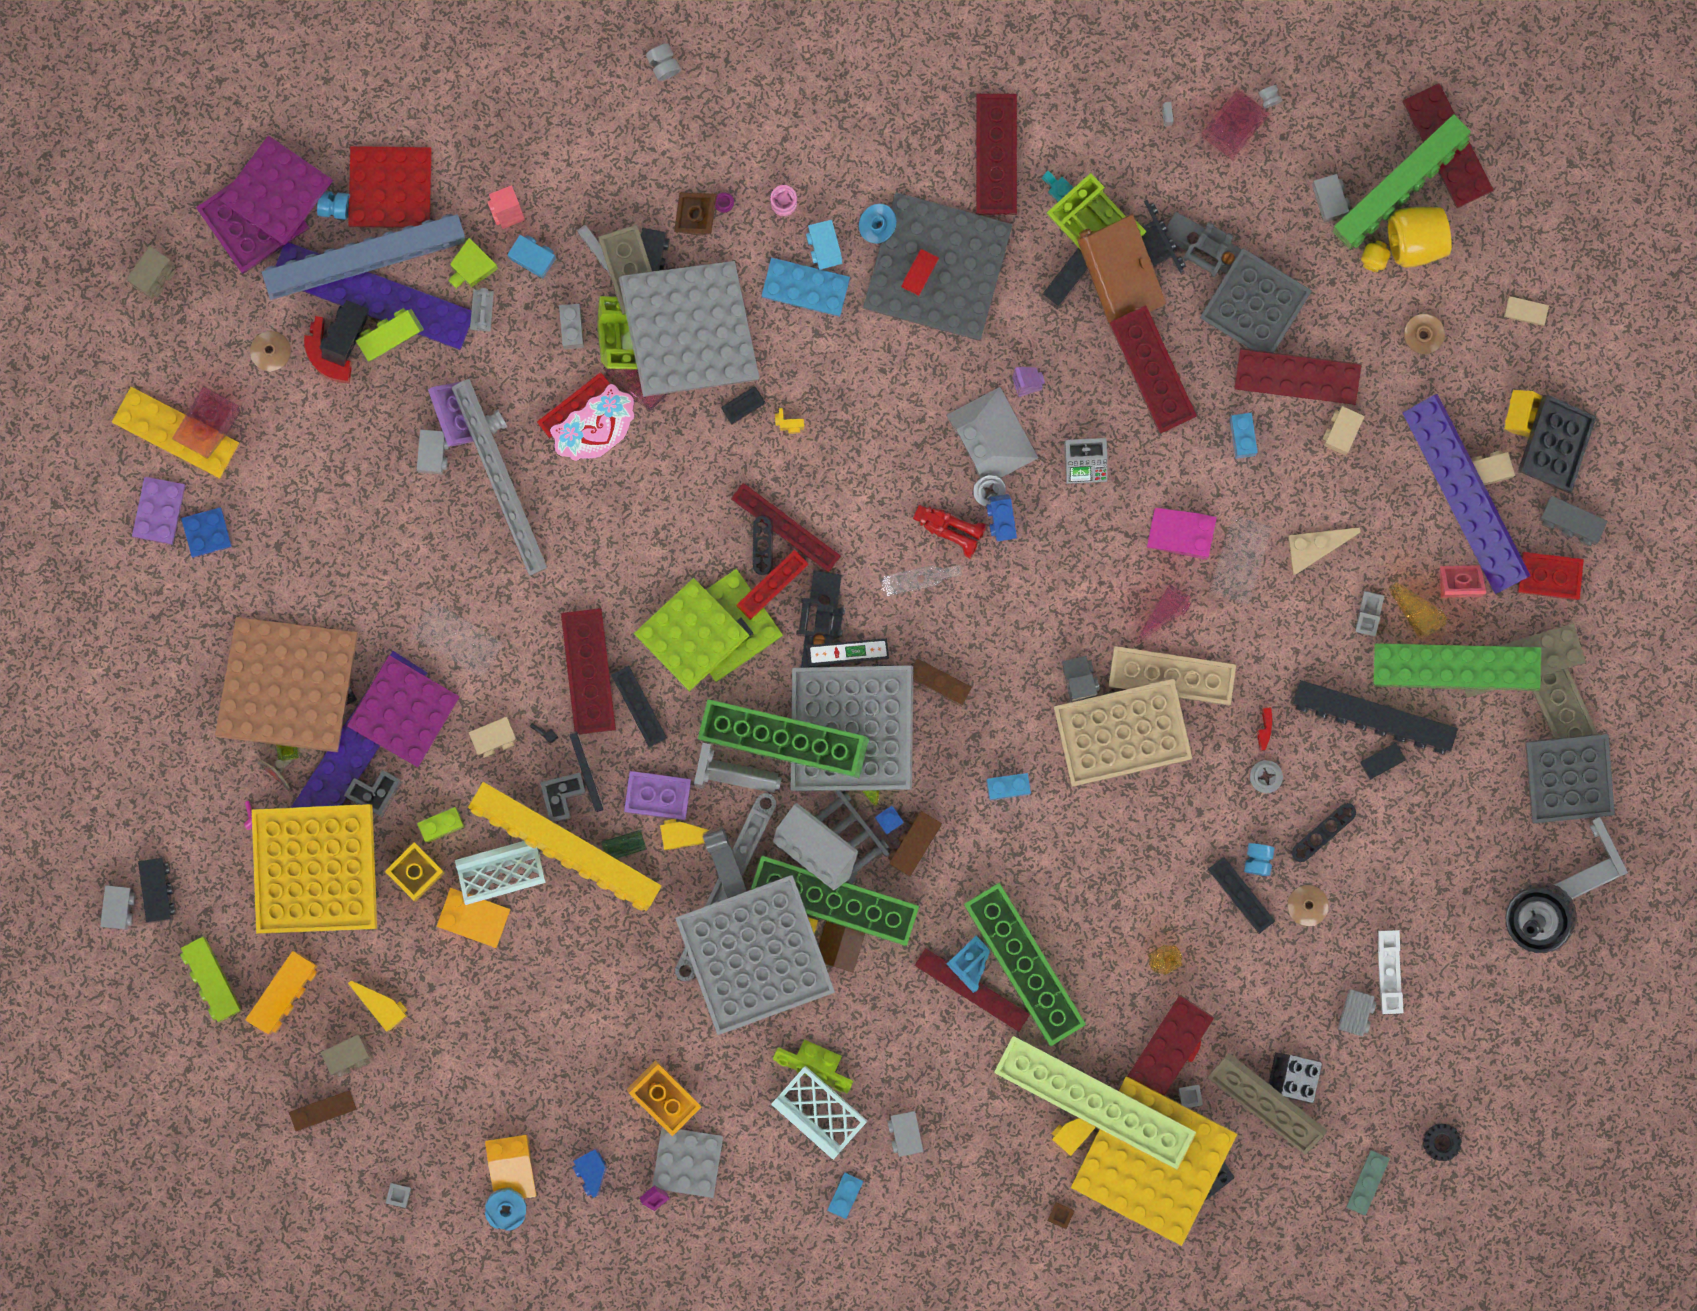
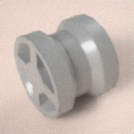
M1277 85L1267 87L1258 92L1259 97L1263 99L1262 105L1264 108L1272 107L1283 101L1282 97L1277 93Z
M498 409L492 415L485 416L493 435L499 429L507 428Z

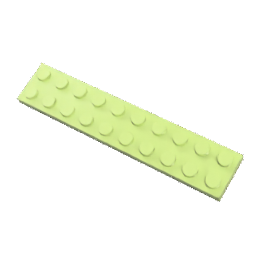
M1015 1036L1009 1042L994 1072L1177 1170L1196 1134L1192 1129Z

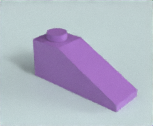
M1016 367L1014 369L1012 379L1018 397L1042 390V384H1045L1042 372L1038 373L1037 368Z

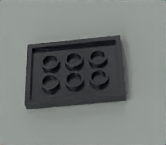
M1543 395L1518 472L1564 492L1572 493L1597 416L1552 396Z

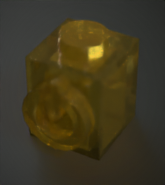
M1163 945L1147 954L1150 960L1149 965L1155 973L1166 975L1183 965L1181 962L1182 954L1175 945Z

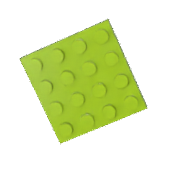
M737 569L713 584L706 591L735 621L742 617L754 635L740 644L710 672L715 682H718L783 637V634L764 608L750 620L736 606L751 591Z
M694 578L634 633L689 692L749 637V634Z

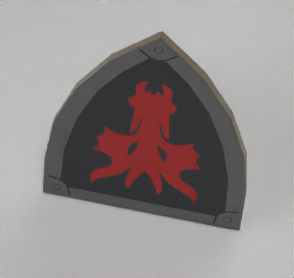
M286 754L282 760H277L275 767L262 760L258 761L260 767L288 791L290 790L289 785L280 775L293 760L289 755Z

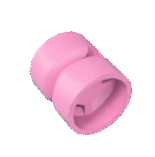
M787 185L777 186L772 191L770 198L772 210L780 216L791 215L797 207L795 191Z

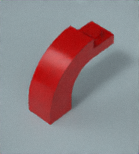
M315 316L314 322L311 321L310 334H313V336L304 335L305 351L310 362L324 377L335 382L350 384L351 361L347 360L343 367L322 359L320 345L324 335L325 319Z

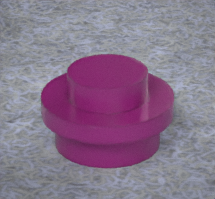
M726 192L719 193L716 197V210L721 213H727L732 210L734 206L733 197Z

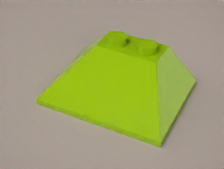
M1092 173L1046 213L1079 249L1080 247L1076 239L1080 236L1079 232L1085 229L1098 231L1126 217L1103 192L1105 187ZM1136 221V224L1142 237L1146 233V231Z
M600 296L597 330L601 362L607 369H637L627 316L622 314L618 298Z

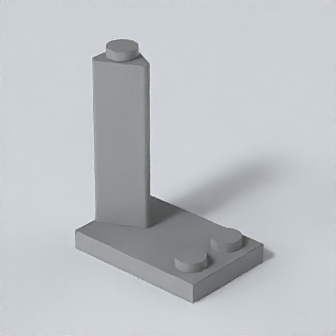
M702 743L694 781L696 788L704 789L705 783L708 780L771 793H775V789H780L782 778L778 777L779 773L713 760L714 750H712L711 744Z
M1600 817L1591 820L1593 825L1589 827L1594 837L1599 836L1609 859L1554 884L1565 890L1572 899L1628 873Z

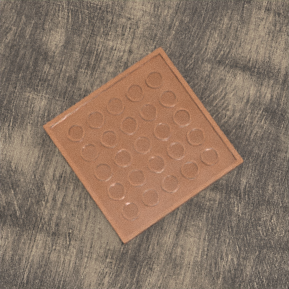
M236 617L215 736L338 752L358 633Z

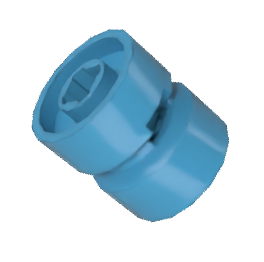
M325 191L318 200L317 215L328 218L333 215L335 219L347 220L350 194L338 192L334 195L332 191Z
M1248 843L1247 855L1249 859L1245 861L1244 872L1270 876L1272 864L1269 861L1273 859L1275 847Z

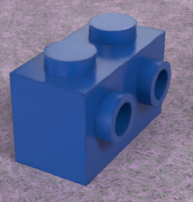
M1010 495L989 497L990 504H986L988 517L992 516L993 524H989L991 536H995L997 542L1016 539L1017 534Z

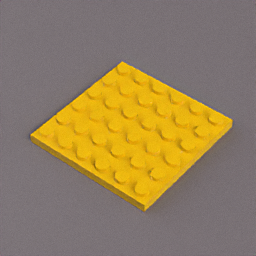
M372 804L252 810L256 934L377 929Z
M1126 1076L1119 1092L1192 1129L1196 1134L1177 1170L1100 1129L1071 1188L1182 1246L1238 1134Z

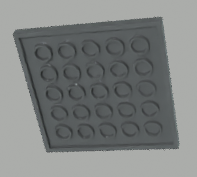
M895 192L891 209L896 215V228L890 238L880 245L863 309L981 341L1013 224ZM923 249L939 257V260L921 294L918 296L902 288L901 285L919 251Z

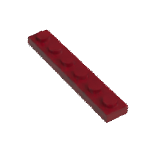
M742 483L732 496L731 500L753 517L769 516L773 521V532L828 573L841 558V555L746 484ZM762 519L761 523L768 526V523H765L764 519Z
M924 949L914 966L1020 1032L1030 1014L980 982L978 990L973 993L947 965V961L928 949Z

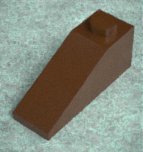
M349 1090L290 1111L289 1115L295 1131L298 1132L355 1111L357 1108Z

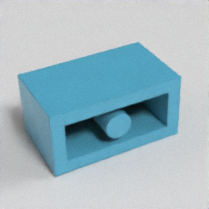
M832 220L808 225L809 233H806L808 245H812L814 251H811L813 264L817 263L819 270L843 264Z

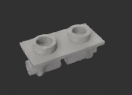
M480 288V290L473 289L470 330L490 332L494 291H488L486 288Z

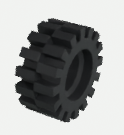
M1436 1124L1430 1127L1425 1132V1137L1423 1138V1147L1427 1155L1438 1161L1451 1160L1457 1156L1462 1147L1461 1135L1456 1131L1457 1129L1448 1124ZM1440 1134H1445L1450 1139V1146L1444 1151L1438 1150L1434 1144L1435 1138Z

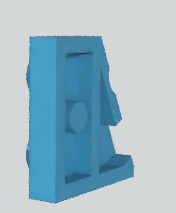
M975 936L947 963L951 970L973 993L979 988L978 984L984 972L985 962L988 959L990 950Z

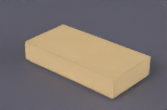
M1509 296L1504 317L1544 326L1549 305Z

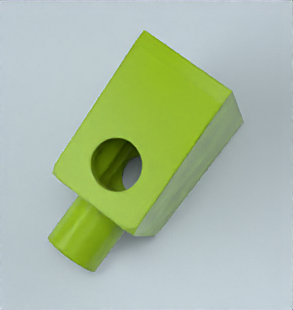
M469 238L450 264L456 273L448 281L456 289L464 281L472 288L495 272L498 267Z

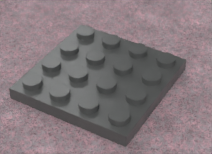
M1242 248L1200 318L1251 350L1275 352L1312 290Z
M1608 733L1525 741L1531 820L1533 824L1615 815Z

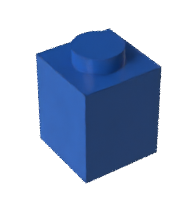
M890 806L875 817L886 835L904 824L893 806Z

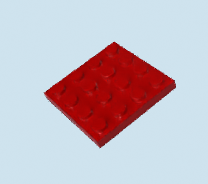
M350 146L348 226L404 228L411 225L416 227L422 225L424 221L430 220L432 148Z

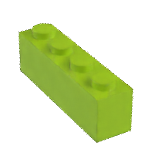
M201 937L182 947L183 953L180 956L185 965L189 964L192 970L189 972L194 983L198 982L201 988L199 994L204 1002H208L210 1006L208 1011L212 1019L222 1022L241 1012L242 1009L206 937Z

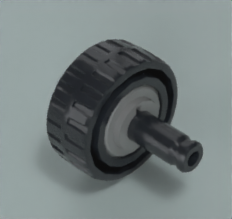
M1539 882L1523 887L1513 896L1505 914L1506 927L1512 940L1526 951L1534 953H1548L1563 946L1573 934L1577 923L1576 907L1572 898L1565 890L1552 883Z

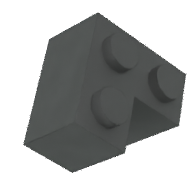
M1087 656L1062 661L1070 701L1076 702L1095 697L1100 688L1098 679L1093 678V674H1091V672H1094L1092 661L1087 660Z
M382 770L373 787L354 778L344 796L359 805L372 804L373 813L383 817L403 781Z
M576 773L540 782L549 820L553 823L572 819L567 799L587 794L582 774Z

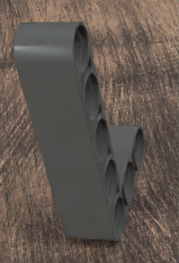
M723 826L704 832L703 839L708 852L711 853L727 898L747 892Z

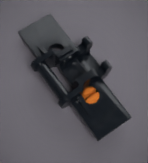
M813 571L810 598H801L799 630L796 631V635L805 637L801 668L830 667V665L808 666L806 646L833 643L834 638L842 637L843 630H841V624L846 608H838L842 577L840 574ZM820 596H827L830 600L829 605L821 604L818 598ZM810 606L817 608L814 632L807 631Z

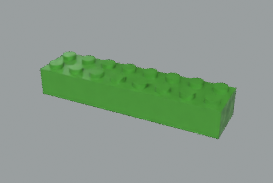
M1455 115L1450 117L1334 226L1333 233L1349 250L1353 246L1358 248L1365 241L1364 238L1367 233L1373 234L1380 227L1379 224L1382 219L1388 220L1394 213L1397 205L1403 206L1409 200L1412 191L1417 193L1424 186L1427 177L1432 179L1439 172L1442 163L1447 165L1454 158L1457 149L1462 151L1469 144L1471 131Z
M1375 644L1374 687L1540 691L1541 647Z
M709 699L707 700L698 740L858 779L860 778L869 738L863 735Z
M761 856L751 890L793 875L807 915L907 946L919 906L846 882L833 890L808 870Z
M1000 883L963 905L1049 1047L1086 1025Z

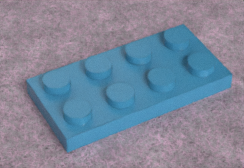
M771 258L761 298L840 317L850 277Z

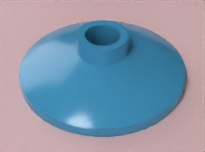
M874 204L868 207L861 215L859 221L861 236L866 241L874 244L886 241L896 228V215L885 204Z

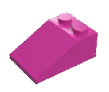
M1155 508L1147 548L1207 560L1217 517Z

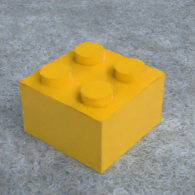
M415 842L385 870L415 902L445 874Z

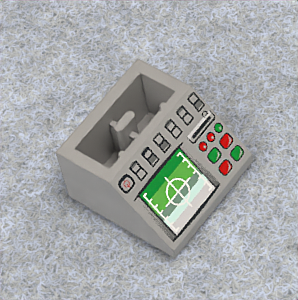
M1106 438L1065 440L1066 484L1107 482Z

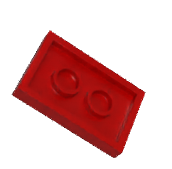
M1522 552L1521 558L1531 576L1518 583L1517 593L1580 600L1584 559Z

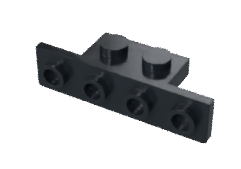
M1145 200L1144 203L1153 219L1152 222L1142 226L1146 231L1142 236V240L1154 267L1173 258L1180 274H1185L1183 268L1186 265L1181 256L1177 258L1174 252L1177 247L1172 238L1168 240L1165 234L1168 230L1163 220L1158 221L1156 214L1159 212L1154 202L1150 204L1148 200Z

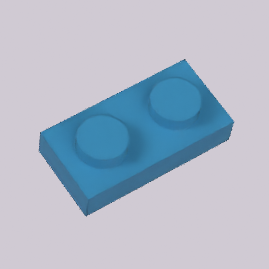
M844 1173L827 1211L847 1219L863 1181Z

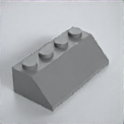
M798 803L793 805L779 824L773 842L779 848L784 850L831 889L835 890L850 879L858 851Z

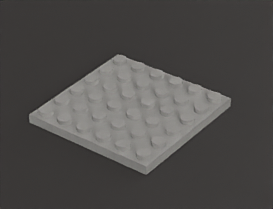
M735 261L619 277L643 397L751 382L760 379Z
M913 666L792 668V719L863 735L869 738L859 779L791 763V791L912 790Z
M793 875L675 918L717 1035L835 993Z

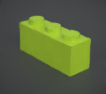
M403 308L394 313V319L388 321L386 318L376 324L378 326L377 329L371 331L369 328L359 334L361 338L356 340L368 362L424 330L412 309L406 311Z

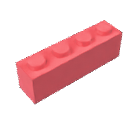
M512 185L489 194L491 200L487 201L496 225L501 224L502 229L525 221Z

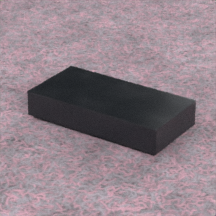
M754 386L722 406L721 410L730 424L733 425L765 405L766 402Z
M1394 743L1364 759L1360 764L1369 780L1406 761L1397 743Z

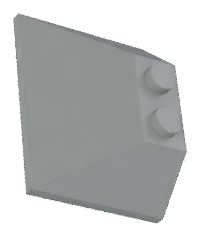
M1000 387L946 415L973 461L979 477L990 474L1002 478L1038 459Z

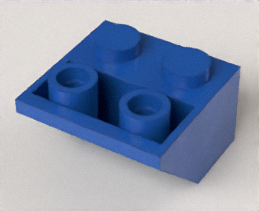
M594 1149L574 1160L575 1165L572 1166L576 1176L582 1177L585 1184L582 1187L587 1196L592 1195L593 1198L599 1195L607 1170V1165L599 1150Z

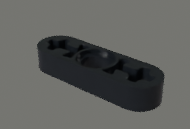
M761 515L753 522V569L757 574L765 575L773 567V521L769 516ZM764 519V522L768 523V526L764 528V534L768 533V536L762 535L758 537V534L762 533V527L758 526V523ZM760 539L768 542L767 550L762 551L758 548V541ZM768 553V557H764V564H767L768 567L762 571L761 567H758V564L762 561V556L758 557L757 554L764 555Z

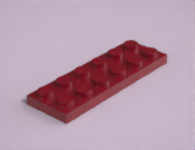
M1440 83L1402 101L1423 143L1450 117L1455 115ZM1470 142L1462 151L1457 149L1454 158L1447 165L1443 163L1440 165L1438 173L1457 209L1494 191Z
M976 94L977 215H1017V94Z
M1147 306L1140 307L1109 322L1110 328L1159 434L1197 417Z
M1240 348L1234 389L1356 405L1362 364Z
M602 608L561 613L574 731H577L578 735L616 731Z
M1179 995L1127 1077L1165 1096L1215 1017L1182 995Z

